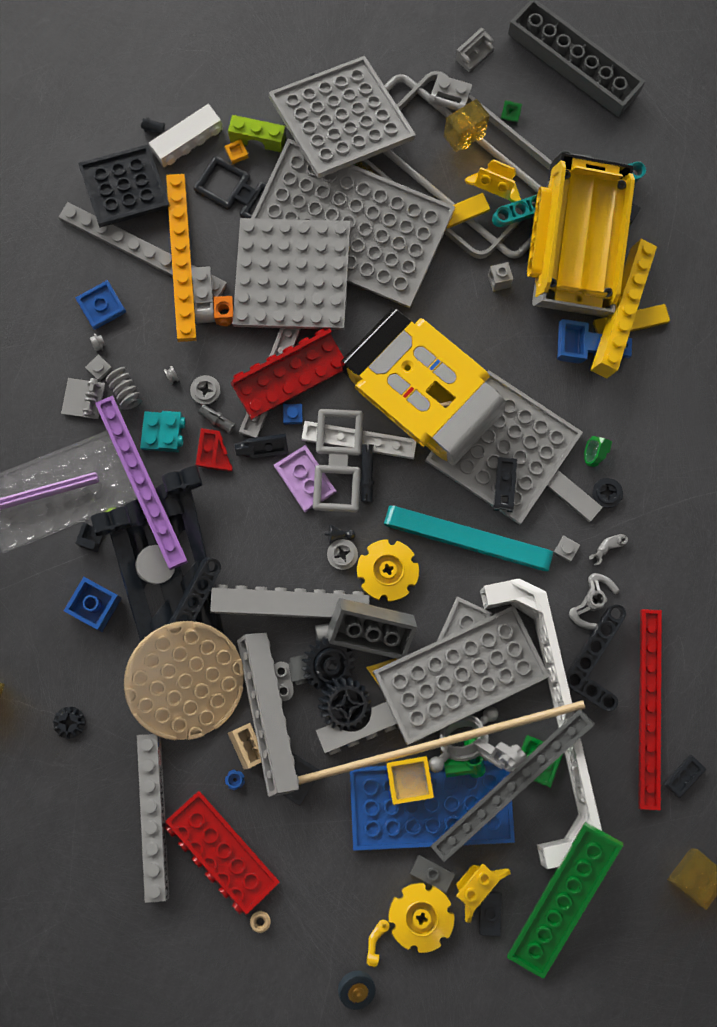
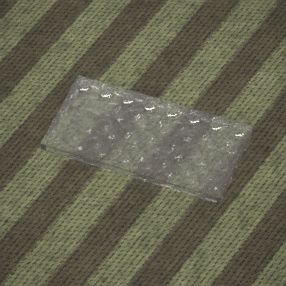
M108 431L0 473V498L96 472L99 478V482L96 484L0 510V547L2 552L6 553L91 519L90 516L106 512L111 508L121 507L138 499Z

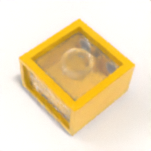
M427 756L386 763L393 805L434 798Z

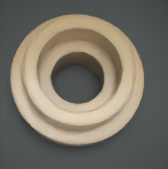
M264 911L255 912L250 919L251 928L258 933L265 932L271 923L269 915ZM258 918L264 919L263 925L257 924Z

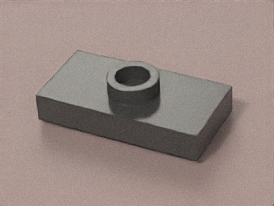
M418 855L410 871V874L437 887L445 893L455 876V873L421 855Z

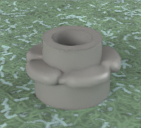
M94 334L93 337H90L95 351H102L103 346H105L102 336Z

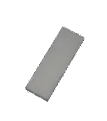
M559 470L546 486L588 522L602 509L601 505Z

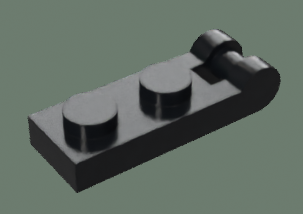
M497 458L493 511H500L502 509L507 510V512H513L517 459ZM501 497H508V502H501Z

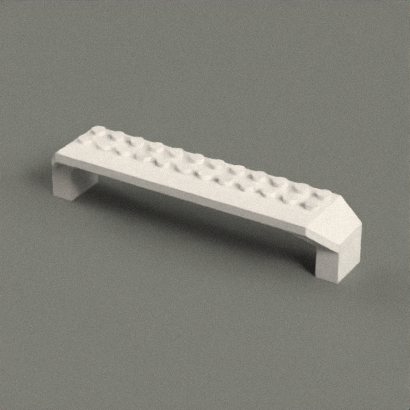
M521 579L485 585L480 590L484 609L511 604L534 619L544 666L550 676L547 680L553 706L557 708L572 704L546 591ZM571 712L556 716L558 727L560 728L575 713ZM581 739L577 740L564 752L579 815L564 839L537 844L541 865L547 869L559 867L584 822L602 831Z

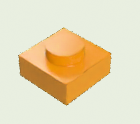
M241 139L225 145V150L232 164L249 158Z

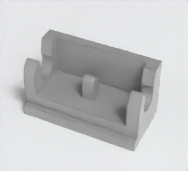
M481 27L457 49L455 60L470 72L494 50L491 44L494 40Z

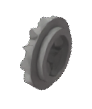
M200 376L192 382L190 393L195 402L202 405H211L220 394V385L211 376ZM208 385V389L211 392H207L204 397L203 392L200 390L205 389V386Z
M340 539L334 541L329 546L327 558L334 568L345 570L356 563L358 551L351 541ZM339 548L343 552H349L346 555V562L342 558H335L339 555Z

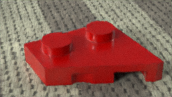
M201 428L195 466L232 472V465L230 464L220 431Z

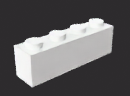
M207 104L149 142L151 151L163 167L171 165L182 155H187L193 148L202 145L211 136L217 135L223 129L221 119L211 106Z

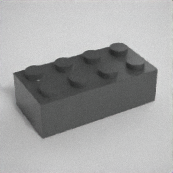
M339 598L327 634L330 644L400 659L407 655L417 625L414 615Z

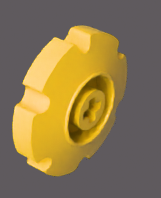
M380 540L367 547L369 554L366 556L361 555L357 565V577L365 581L361 585L362 589L366 594L378 601L382 596H385L388 602L398 601L409 594L407 587H414L419 576L418 563L411 561L414 557L413 551L399 541H396L394 545H390L388 540ZM385 567H388V569H393L391 571V575H388V573H383L385 571Z
M415 883L402 889L403 896L401 898L394 897L389 908V922H393L396 925L392 929L393 936L398 943L408 950L413 945L417 946L419 953L438 949L441 947L440 939L442 937L449 938L454 927V914L447 911L451 905L448 897L435 886L430 890L425 889L424 883ZM421 913H424L426 920L422 919V921L419 922L416 916H420Z

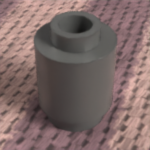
M305 656L290 658V663H288L291 682H296V685L307 684V680H309L304 677V674L307 672L302 670V667L307 665L302 661V659H305Z

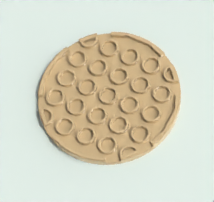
M181 621L162 626L151 632L138 644L127 663L124 676V692L127 704L136 720L145 729L159 737L170 740H191L202 737L204 734L219 728L236 709L243 692L244 672L242 660L234 644L222 632L212 626L193 621Z

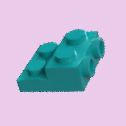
M144 411L141 450L179 452V448L183 446L181 430L185 428V417H183L182 413L173 411H162V413Z

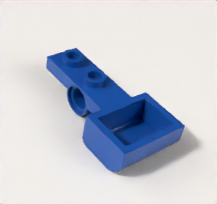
M562 319L559 322L557 359L565 362L583 363L587 359L588 353L596 355L602 334L588 332L589 323ZM632 338L627 340L623 358H630L632 356Z

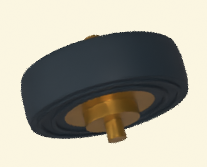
M352 971L346 974L338 986V995L345 1007L352 1010L362 1009L369 1005L376 992L373 979L364 971Z

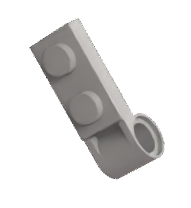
M210 266L192 268L196 323L215 322Z

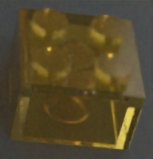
M478 99L473 100L446 117L445 139L455 152L467 149L475 140L479 141L485 136L490 115Z
M691 848L667 880L695 904L707 910L717 896V865L699 850Z

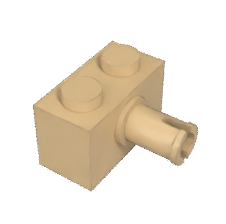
M250 723L228 733L244 770L261 763L257 737Z

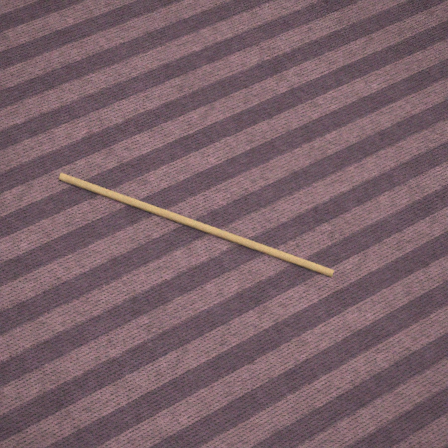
M583 701L298 776L299 785L571 713L579 709L582 710L585 709Z

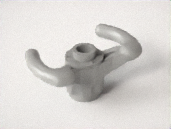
M597 573L589 576L590 589L581 605L573 607L569 611L571 620L587 630H594L597 624L583 621L579 615L588 610H599L607 602V597L600 590L598 582L606 584L613 594L619 593L618 587L610 578Z

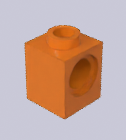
M233 296L214 297V319L216 324L229 326L233 323ZM224 309L229 310L227 314H220Z

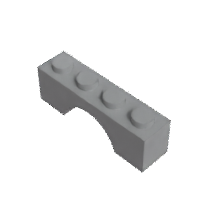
M385 702L371 708V717L368 724L359 731H340L338 726L333 729L331 727L332 724L316 730L324 753L329 752L332 755L340 752L341 746L347 744L349 748L359 744L358 739L366 737L369 740L378 736L377 732L384 729L386 733L396 729L395 724L397 723L388 703Z

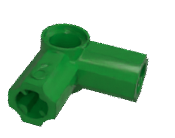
M477 738L465 740L464 746L471 744ZM480 755L467 761L448 759L444 762L446 778L462 775L479 778L486 771L484 758Z

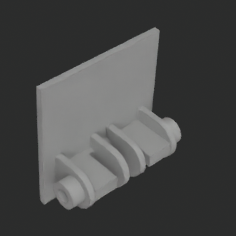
M68 378L61 414L99 419L100 413L95 403L102 400L105 383L98 382L94 378H91L90 381Z

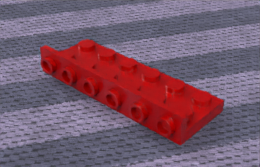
M321 329L315 333V337L311 339L306 337L299 341V345L294 348L291 345L285 348L282 354L278 356L276 354L271 355L266 359L267 362L261 365L256 363L250 367V371L246 373L241 371L233 376L234 379L231 385L251 420L349 368L331 336V329L326 331Z
M200 791L194 794L165 821L167 825L165 830L171 837L176 835L180 840L178 845L184 852L189 850L194 856L191 858L198 868L203 866L207 871L205 876L212 883L217 882L220 886L219 892L226 899L228 897L231 898L234 902L232 907L239 914L243 912L247 915L279 883V880Z

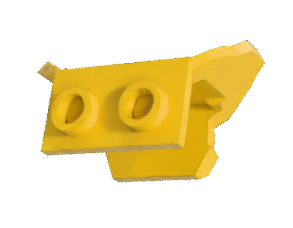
M494 159L489 162L487 169L481 167L478 173L467 177L465 180L466 184L474 185L505 198L512 203L521 200L515 181H513V177L516 175L515 168Z
M483 863L481 866L472 864L457 882L456 886L459 892L456 896L465 903L466 922L471 923L474 911L499 880L511 874L508 868L491 871Z

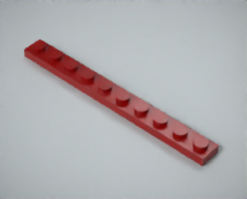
M641 609L638 809L660 810L662 610Z

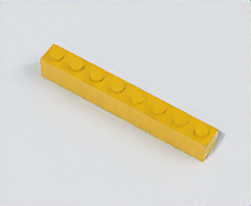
M640 239L630 248L623 270L621 294L615 307V313L607 318L590 370L606 379L619 369L657 246L643 239Z

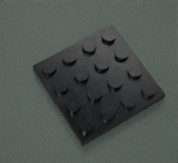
M148 144L78 163L99 228L166 210L170 207Z

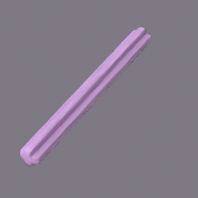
M93 472L0 498V510L96 484L99 482L98 474Z

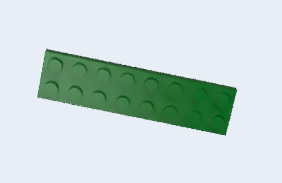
M584 822L508 952V959L537 976L545 978L622 849L623 842Z

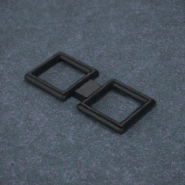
M214 156L193 189L225 209H230L234 202L237 201L244 205L240 212V217L251 218L252 215L249 211L265 189L267 183L261 181L254 189L246 184L250 179L249 173L218 156ZM216 165L241 177L227 201L203 188Z

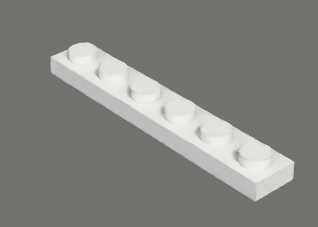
M305 421L302 441L316 443L317 423ZM325 424L324 445L354 448L355 429ZM363 431L362 444H367V452L369 444H374L373 453L414 459L416 441L414 439Z

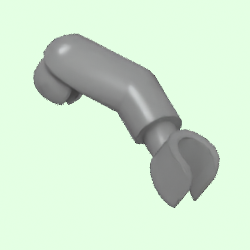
M618 534L604 539L597 549V553L589 556V559L597 558L594 566L601 563V557L609 549L624 546L628 542V538L625 537L626 535Z

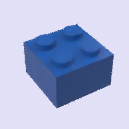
M83 577L65 607L64 612L103 632L122 598Z

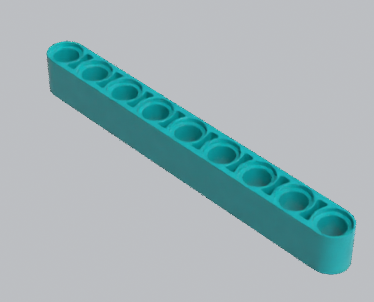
M634 162L620 167L619 174L623 175L622 179L631 173L635 178V182H637L645 175L646 167L642 162ZM537 195L499 207L492 215V223L500 228L534 217L535 208L532 202L536 203ZM515 208H519L522 214H518ZM498 214H503L505 220H501Z
M397 506L388 507L384 521L385 526L541 571H549L554 553L545 548Z

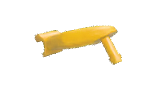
M380 920L369 936L367 964L369 966L376 967L378 965L379 955L375 954L376 943L389 930L390 925L387 920Z

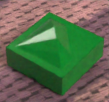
M505 100L501 119L518 123L522 104Z

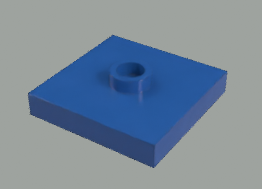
M108 280L75 297L94 330L126 313L125 308Z

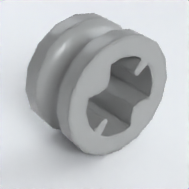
M170 366L169 370L164 369L171 385L174 381H180L172 366Z

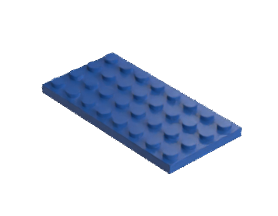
M484 761L486 771L479 778H473L470 775L446 778L445 767L438 773L432 772L429 769L434 798L393 805L387 766H371L350 771L353 850L431 847L435 841L510 772L504 768H498L489 761ZM512 801L464 845L515 843Z

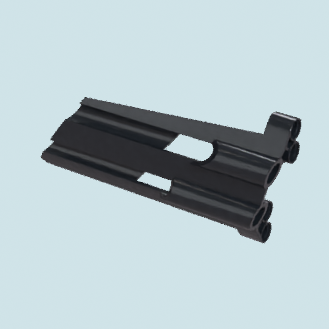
M197 466L187 467L181 471L162 475L163 483L155 488L177 539L181 532L186 530L195 563L184 578L179 566L175 568L170 579L160 584L165 603L153 619L144 592L148 582L139 577L135 564L138 555L143 549L148 546L158 545L138 499L122 507L112 509L109 512H101L90 516L96 536L110 534L140 642L151 632L168 625L200 562L207 557L192 490L203 485ZM209 564L206 566L208 572H210ZM204 579L198 581V589L205 587ZM211 588L194 622L207 624L224 634L220 614H210ZM191 597L188 600V606L192 607L196 604L195 597ZM181 615L178 622L187 621V616Z

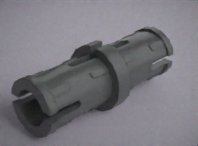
M205 404L201 406L198 415L209 420L213 426H218L229 434L236 427V423L228 420L221 412L217 413Z

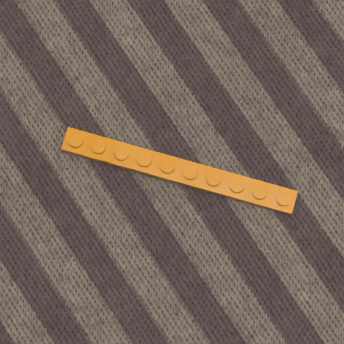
M185 174L166 175L167 194L170 204L168 209L177 341H197Z

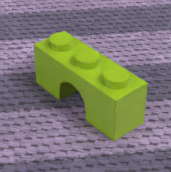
M236 115L231 117L228 129L230 142L241 139L244 145H248L249 140H256L261 142L267 150L282 152L286 140L284 125Z

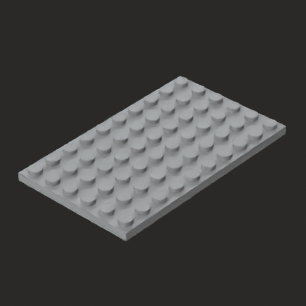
M288 138L251 219L350 221L347 282L407 308H411L455 211V206L355 165H350L317 178L296 141Z

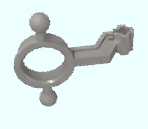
M489 706L484 709L483 716L480 719L469 715L441 729L440 739L448 737L457 728H482L487 722H493L498 718V710L495 707ZM489 735L478 737L469 745H447L441 747L443 753L439 757H432L428 762V766L432 772L438 773L442 771L444 762L449 758L455 761H467L480 755L498 768H504L508 772H513L527 757L518 745L515 744L509 747L500 742L496 747L488 744Z

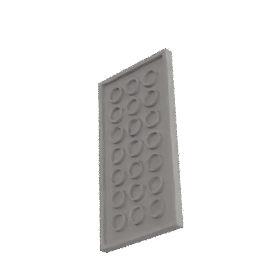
M515 606L509 607L373 671L407 745L550 677Z

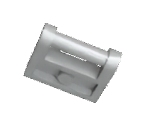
M438 74L428 104L441 105L463 114L472 84ZM437 95L459 101L460 103L437 97Z

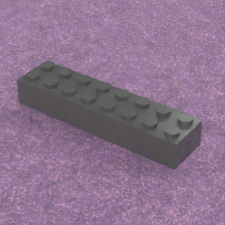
M530 0L510 22L509 36L618 118L640 94L645 80L539 1Z

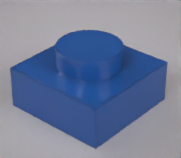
M283 404L284 424H303L302 404Z

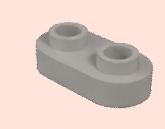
M277 662L274 664V671L278 679L279 695L282 701H288L294 694L289 665L286 662ZM279 668L285 669V673L283 675L278 674ZM283 687L287 688L285 695L280 693V689Z

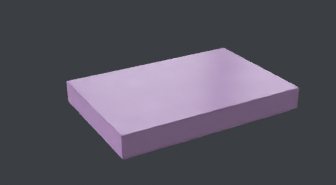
M306 445L274 464L275 469L304 513L313 508L315 467L319 465ZM322 473L321 502L337 493L325 473Z

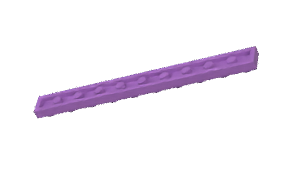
M113 395L96 402V407L169 570L188 563Z

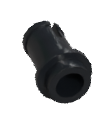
M147 117L142 119L141 129H144V132L151 131L163 134L165 123L153 121Z

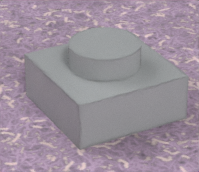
M99 354L85 367L99 382L112 370V367Z
M563 535L554 550V554L571 562L580 544Z

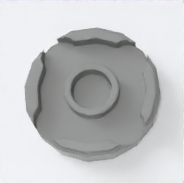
M152 545L143 549L138 555L135 564L139 577L154 585L164 583L171 578L175 569L169 570L159 545Z

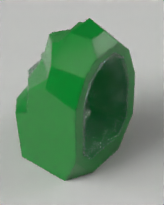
M591 436L587 441L584 451L586 464L589 467L598 466L606 458L607 453H610L612 441Z

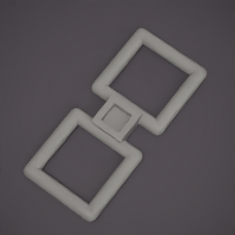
M320 409L318 411L316 452L318 454H329L328 465H317L315 467L314 510L357 512L359 510L361 470L359 467L348 466V455L359 456L362 453L364 416L362 411ZM325 417L356 418L354 448L324 446ZM322 473L353 474L351 504L321 503Z

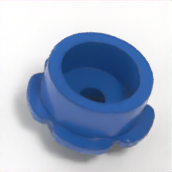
M229 771L228 776L225 777L226 785L232 790L241 788L245 782L243 780L244 774L241 771Z

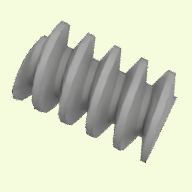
M120 367L106 377V382L109 384L110 390L113 391L116 401L120 403V408L122 410H129L139 405L143 399H136L140 396V393H133L137 388L136 386H130L133 380H126L130 375L129 373H124L126 371L125 367Z

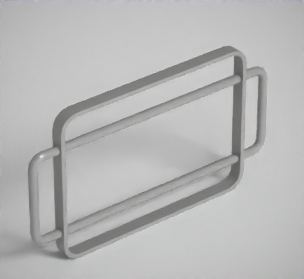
M439 71L430 72L417 84L408 76L399 74L392 77L384 86L389 92L398 82H403L412 89L397 104L401 111L417 94L429 102L430 94L423 88L430 81L436 80L438 74L448 76ZM469 95L467 101L469 105L547 169L552 170L555 163L472 95ZM437 104L432 105L498 161L515 168L516 175L538 193L541 185L446 107ZM387 150L382 152L438 200L450 205L455 204L393 151ZM368 159L360 161L370 172L391 180ZM473 218L465 221L492 244L484 251L472 248L450 228L446 229L444 233L470 256L478 259L488 257L496 248L509 258H519L524 255L531 244L530 237L517 251H512L502 243L522 221L511 224L498 239Z

